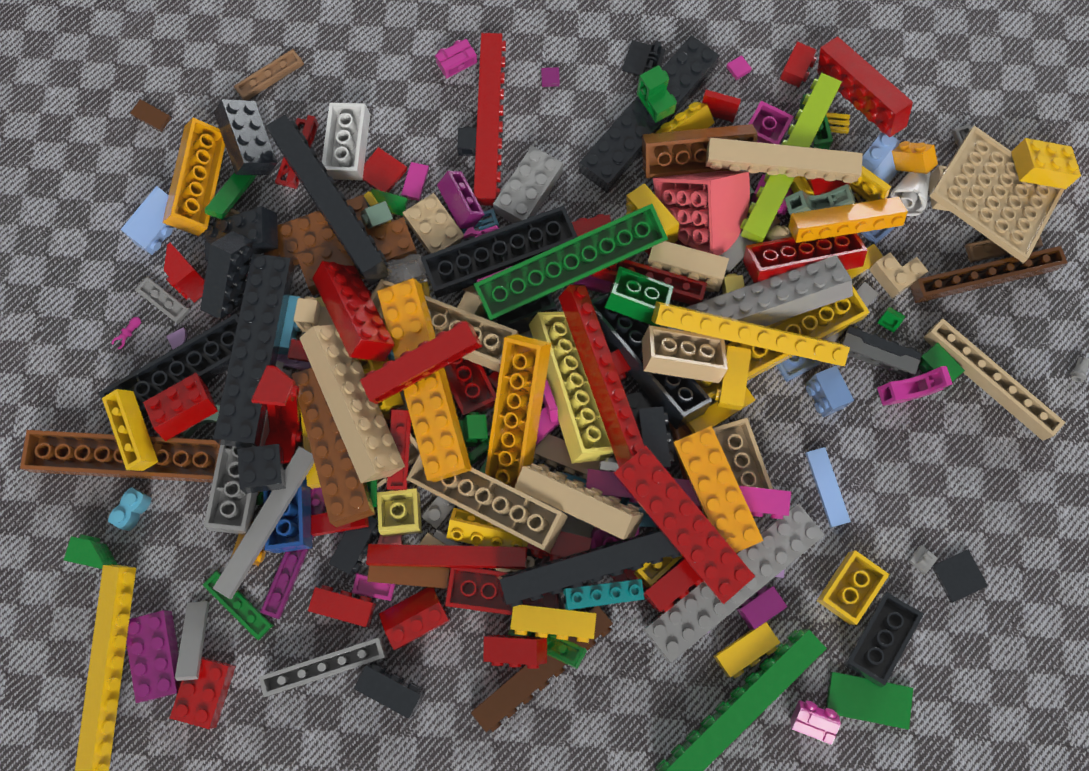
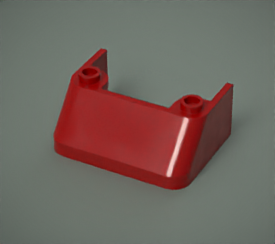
M267 365L251 400L252 403L267 404L270 432L264 445L279 444L283 449L284 463L289 464L298 444L303 441V433L300 431L297 399L299 386L277 366Z

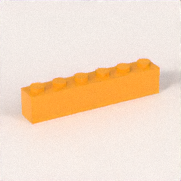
M899 197L792 213L788 228L795 242L798 243L904 226L908 211Z

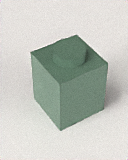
M386 201L361 211V221L368 229L393 219Z

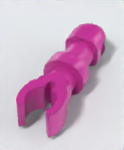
M133 317L129 321L128 326L122 328V333L111 341V344H114L116 340L122 339L120 341L121 345L117 347L121 349L126 339L133 335L131 333L134 329L139 327L141 319Z

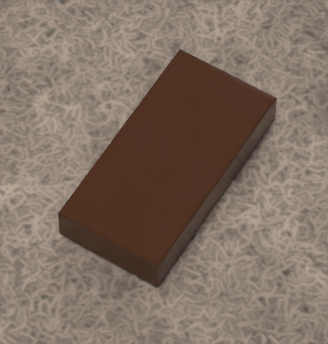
M141 99L130 112L133 117L160 132L164 130L172 119L170 115Z

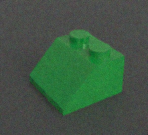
M80 534L79 538L71 536L63 559L64 561L103 569V565H118L107 544L100 543V538Z

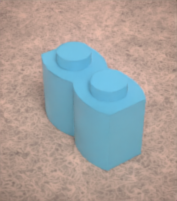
M135 488L128 489L123 494L120 505L112 510L108 522L119 529L132 530L137 525L140 514L149 507L152 498Z

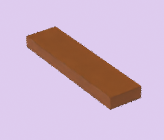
M369 566L367 582L448 589L450 568Z

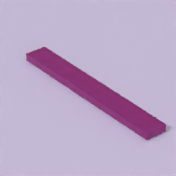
M321 487L311 488V515L322 514L326 506ZM309 549L284 553L260 613L276 619L281 618Z

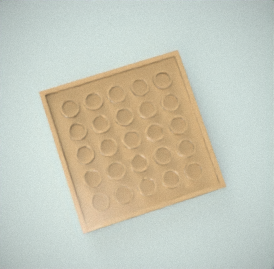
M974 125L929 196L1024 263L1033 251L1064 189L1019 181L1011 151Z

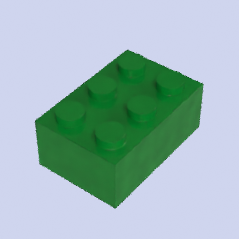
M620 266L613 280L605 308L652 326L660 327V325L651 321L656 301L669 304L674 286Z

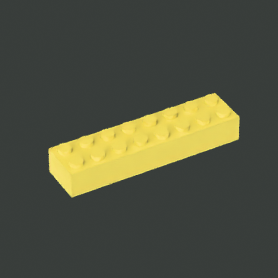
M538 312L530 322L529 327L533 339L552 343L546 380L549 383L558 408V421L571 463L605 460L614 452L564 312Z

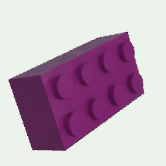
M163 610L129 619L126 643L135 703L147 702L177 694L181 681L175 679L179 651L172 611Z

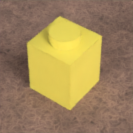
M726 275L721 284L723 294L745 287L743 275Z

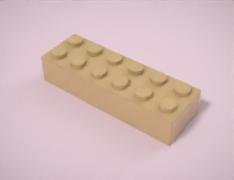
M539 463L538 465L531 464V466L522 467L515 489L621 539L635 537L644 515L639 512L638 507L627 504V506L621 504L619 498L609 496L608 498L602 495L603 492L593 487L588 489L584 487L585 483L574 479L571 481L566 479V474L558 471L553 473L549 471L550 467Z

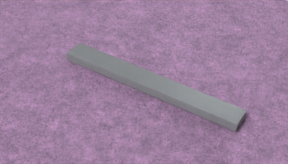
M299 446L285 469L286 489L272 490L214 585V590L228 599L233 598L313 466L314 459L312 453Z

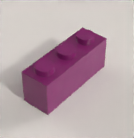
M447 171L437 184V187L460 229L475 227L485 214L462 171Z

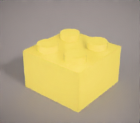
M417 488L377 492L378 531L382 537L422 533L420 494Z

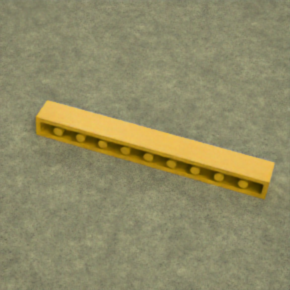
M657 301L651 320L658 325L844 367L850 347L840 343Z
M103 565L75 771H109L136 574L135 567Z

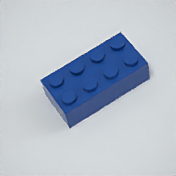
M306 477L265 543L266 551L281 553L313 548L311 535V490L307 486ZM271 490V491H263V492H264V503H265L266 500L268 499V497H269V495L271 494L272 490Z

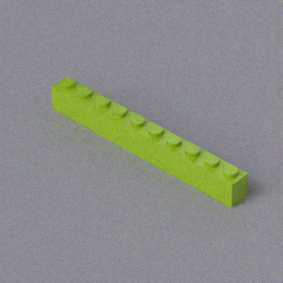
M821 73L819 79H814L810 87L813 91L811 95L807 93L802 103L805 107L803 110L799 109L795 117L798 121L796 125H791L787 133L790 136L788 140L784 139L782 145L810 148L842 81ZM766 174L764 179L766 184L764 187L760 186L756 195L758 200L756 203L752 202L748 211L750 216L748 219L744 218L740 229H743L742 237L755 243H762L795 177H788L784 174Z

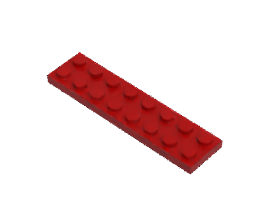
M644 446L613 472L722 604H725L756 577L647 446Z

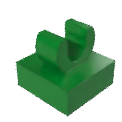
M888 307L877 323L894 333L904 321L905 316L892 307Z

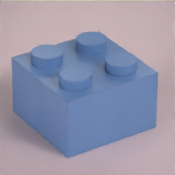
M837 365L815 374L806 383L807 393L813 397L815 409L819 414L821 413L822 417L840 411L854 401Z

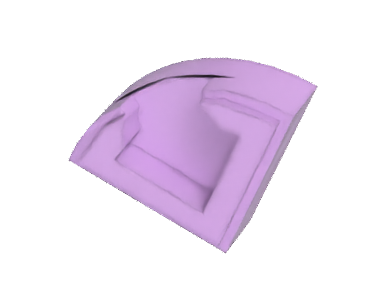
M184 327L166 336L172 349L185 343L187 331Z

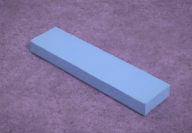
M823 447L806 452L805 454L830 528L851 522L826 448Z

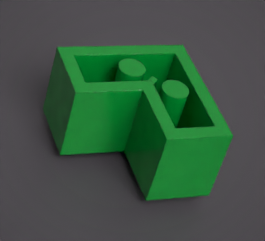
M659 65L640 75L637 88V96L655 123L673 114L677 104L675 97L672 94L670 95L667 90L669 76Z
M471 412L463 420H459L466 447H478L488 438L486 415H480L479 412Z

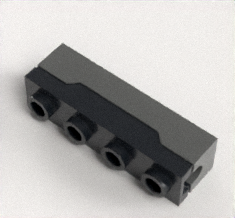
M849 326L844 331L840 344L850 347L848 356L908 379L916 374L922 353L917 352L913 347L901 346L897 341L885 340L880 338V335L864 332L857 326Z

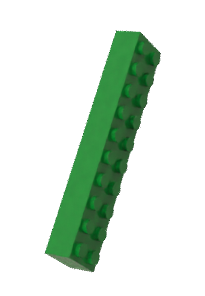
M650 204L474 283L473 286L488 319L491 321L663 243L668 238L653 204Z
M809 629L791 632L787 637L789 640L784 645L782 643L778 645L774 655L770 659L765 658L759 664L760 669L756 673L751 672L744 679L746 683L743 686L734 688L730 693L731 697L726 702L724 700L715 707L716 712L712 716L707 715L700 722L702 726L697 731L693 729L685 737L687 739L686 742L682 745H676L670 752L672 755L667 760L662 759L656 765V771H704L827 648Z

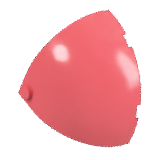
M715 171L653 178L655 196L679 222L678 239L684 245L719 256L735 243L742 231L740 226L744 218H747L749 209V172Z

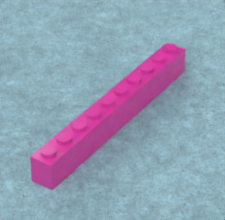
M588 469L586 488L591 489L593 487L603 492L602 495L614 496L620 500L621 497L629 498V502L638 503L613 472ZM674 478L694 504L702 510L689 480ZM739 486L752 516L763 517V513L771 514V518L783 519V515L789 516L791 491Z

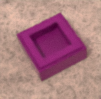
M559 67L541 68L542 87L560 86Z

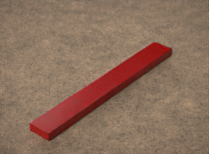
M369 544L366 564L369 566L525 569L528 549L527 547Z

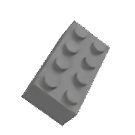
M531 146L493 203L494 212L513 224L535 216L563 173V162Z

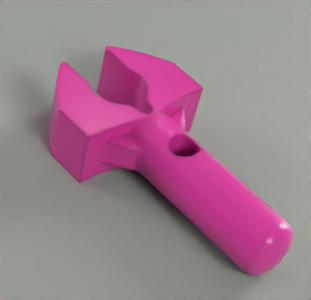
M495 225L477 231L474 230V227L466 230L464 239L470 236L478 237L499 228Z

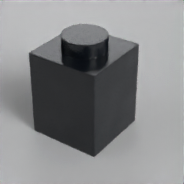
M470 126L458 128L457 149L459 156H476V128Z

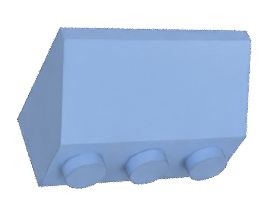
M881 132L862 157V166L887 184L898 172L895 168L892 150L899 146V140L893 136L889 138L885 133Z
M157 186L121 228V231L128 238L151 255L159 250L162 242L172 234L175 228L162 223L168 195Z

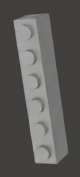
M375 638L259 676L263 697L272 696L387 658L383 638Z

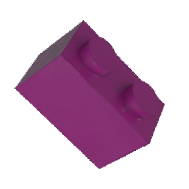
M766 585L756 592L757 596L747 599L737 609L750 630H755L787 608V605L774 586L768 588Z

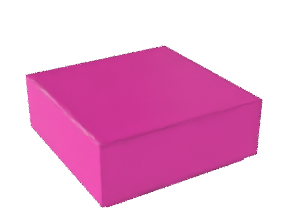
M742 55L729 62L726 66L736 80L752 70Z

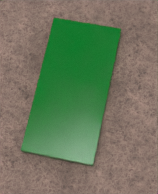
M830 672L826 708L834 710L837 715L909 730L914 688L886 683L885 686L879 687L866 678Z

